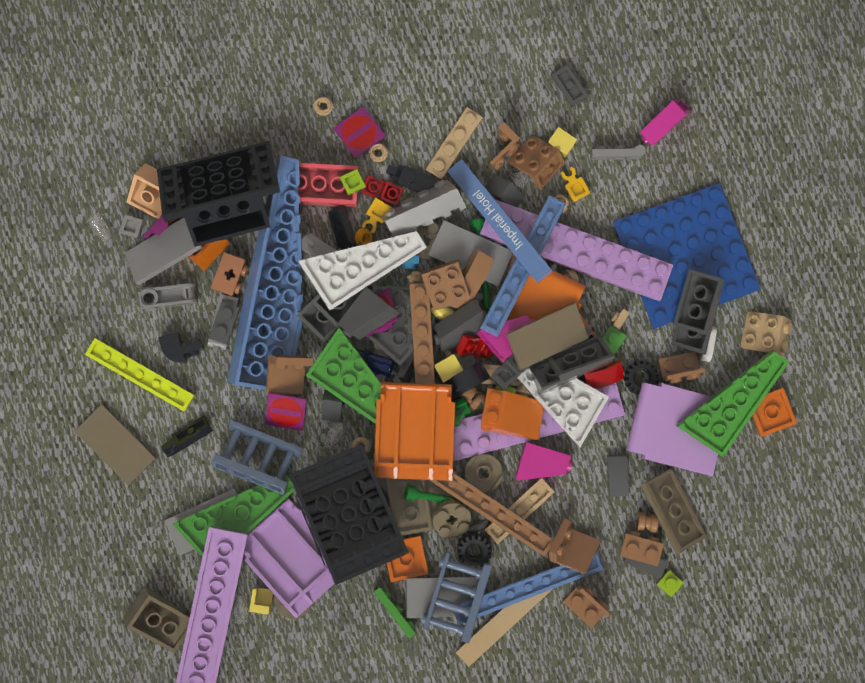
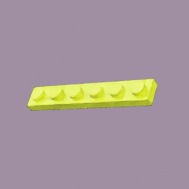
M94 338L85 353L86 356L186 412L195 397L194 394Z

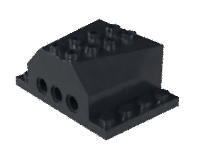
M270 141L157 169L164 222L184 217L194 247L270 227L263 196H270L281 192Z
M362 444L289 474L296 491L298 505L325 569L328 568L335 585L409 553Z

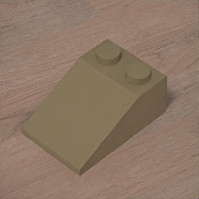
M144 587L123 617V621L128 629L175 653L186 637L190 615L161 595Z

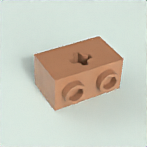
M224 252L211 289L231 297L239 294L242 288L241 278L246 276L249 269L247 261ZM233 271L235 278H231L229 281L226 275L227 273L231 274Z

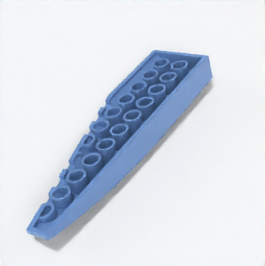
M281 155L276 166L281 192L270 195L267 198L265 207L270 227L259 230L227 379V382L234 385L266 390L268 355H296L302 328V322L296 316L302 310L303 294H301L302 275L298 262L302 260L301 233L299 231V223H301L299 215L300 196L298 195V186L300 185L299 160Z

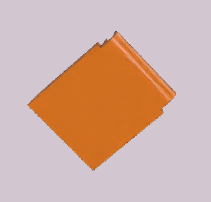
M554 270L539 283L529 275L506 321L526 315L536 320L572 302L576 303L579 311L582 303L579 301L587 286Z
M381 382V400L377 399L374 459L376 478L452 481L455 402H451L452 385Z

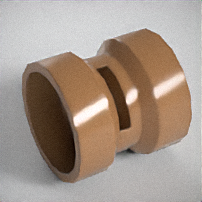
M474 387L462 394L460 398H464L465 401L470 403V407L475 410L486 398V395L483 392H479L477 387Z
M638 512L637 519H639V523H636V531H644L646 529L651 533H656L659 521L656 514L652 513L647 516L645 512Z

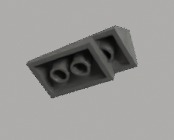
M689 269L673 322L676 328L671 342L672 345L706 355L724 279Z
M374 283L367 286L373 292L378 289ZM363 289L331 310L328 309L320 295L317 294L296 316L309 331L324 343L341 327L338 322Z
M599 335L548 357L546 361L529 366V369L540 395L604 367L615 358Z

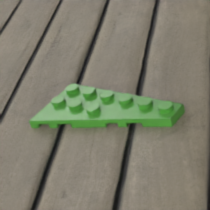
M338 328L306 376L376 424L377 399L381 400V382L342 330Z
M771 350L676 426L724 457L789 361Z
M286 474L284 479L288 484L284 495L257 485L172 524L203 557L209 526L248 534L293 493L295 489Z

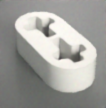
M715 326L712 327L706 355L699 353V360L710 362L712 359L717 333Z

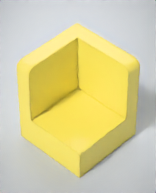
M558 127L548 141V144L559 149L562 157L566 158L577 139Z
M454 354L434 366L443 383L463 371Z
M254 587L249 612L269 615L273 592L270 589Z

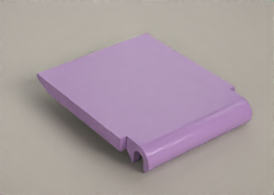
M642 383L626 451L642 454V459L713 476L718 454L676 426L709 400L711 396L659 383L658 386Z
M289 498L283 501L248 533L244 555L247 558L244 561L295 618L299 617L334 585L328 568L325 569L301 509L299 510Z

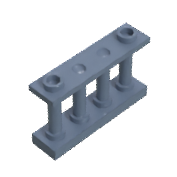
M230 420L229 430L233 431L224 453L214 455L212 467L284 495L288 482H285L284 477L293 457L297 456L300 458L303 448L297 443H288L250 428L242 421L236 420L235 422ZM240 434L251 438L242 460L239 462L232 461L230 456ZM259 441L269 445L259 469L255 470L250 468L248 463ZM279 449L287 452L277 476L268 475L266 470L275 450Z
M446 553V556L441 557L439 567L442 569L429 612L424 613L421 624L424 625L423 629L428 630L429 626L433 625L459 633V636L462 637L461 641L469 643L492 567L485 564L483 568L479 567V569L451 561V554ZM447 568L476 576V579H479L478 586L472 588L444 579ZM441 586L471 595L470 598L474 599L472 606L468 605L466 607L438 598ZM435 606L465 614V617H468L466 625L462 624L460 626L432 617Z

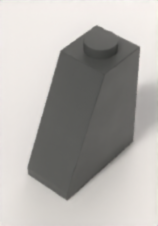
M365 287L338 324L343 328L342 332L349 338L354 336L360 340L396 317L399 312L378 294Z
M477 300L470 301L434 326L435 334H433V341L435 345H439L442 352L456 348L463 335L478 336L477 333L484 320L483 311Z

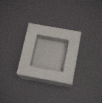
M124 215L119 233L139 239L144 220Z

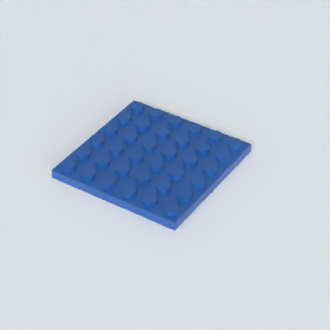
M720 183L613 222L621 246L673 265L660 302L640 295L653 329L674 322L689 269L724 279L718 305L761 290Z

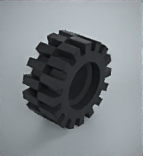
M645 360L632 363L624 373L625 386L630 392L639 395L641 385L635 382L634 376L640 370L648 374V384L658 386L660 374L656 370L657 367Z
M476 530L474 533L468 531L467 535L464 533L462 538H459L457 555L459 561L462 560V564L478 568V565L483 567L484 563L487 564L489 558L491 559V541H489L487 535L484 536L483 532L479 534ZM472 543H477L482 547V551L480 554L473 556L467 552V547Z

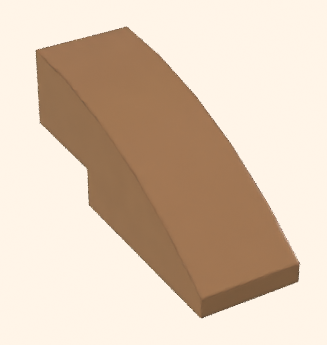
M479 250L472 252L466 268L462 270L470 299L450 306L458 310L474 299L495 259Z

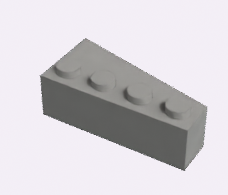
M441 180L435 183L433 188L419 192L417 197L404 200L399 207L388 209L381 218L391 237L415 232L419 229V225L428 226L433 224L437 217L444 216L446 218L452 215L451 211L459 208L461 211L467 207L458 189L448 180Z

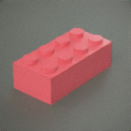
M299 163V205L333 207L344 205L345 207L357 208L358 191L348 196L340 177L356 169L359 172V167Z

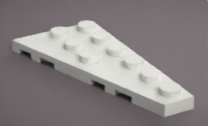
M417 231L298 262L328 309L331 310L427 247Z
M529 367L517 378L580 448L609 397L577 378L539 395Z

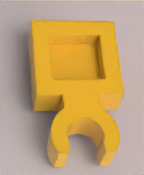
M570 167L571 176H566L564 172H561V178L568 182L564 188L572 202L575 203L588 196L590 191L582 177L576 179V171L573 167Z
M375 197L366 213L370 218L363 222L362 228H365L366 224L370 223L373 225L371 233H374L377 228V221L383 223L381 216L392 207Z

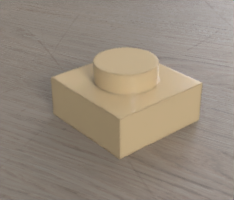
M624 309L621 312L616 311L611 319L614 322L612 327L619 330L630 313Z

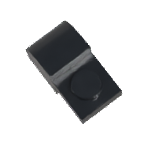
M178 332L158 337L163 354L168 359L177 363H188L186 355L195 357L200 355L199 351L204 350L200 341L183 346L180 333Z
M480 361L453 376L443 384L452 385V400L491 377Z

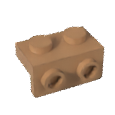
M630 531L629 534L624 533L619 556L658 567L664 545L659 543L660 539L652 536L644 539L640 537L641 533Z

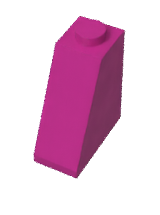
M680 98L673 100L640 131L642 134L641 138L648 145H656L692 111Z
M526 315L505 322L498 337L482 329L479 330L477 335L503 363L513 354L505 333L534 321V319Z
M525 442L515 480L565 475L566 471L570 472L573 461L570 460V455Z

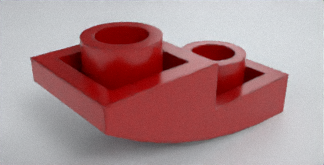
M366 175L364 180L366 188L361 189V194L374 199L376 197L385 203L398 206L404 188Z
M463 335L455 350L459 355H474L477 359L490 358L493 354L483 340L476 335Z
M621 360L612 361L610 364L586 374V384L594 389H598L624 379Z

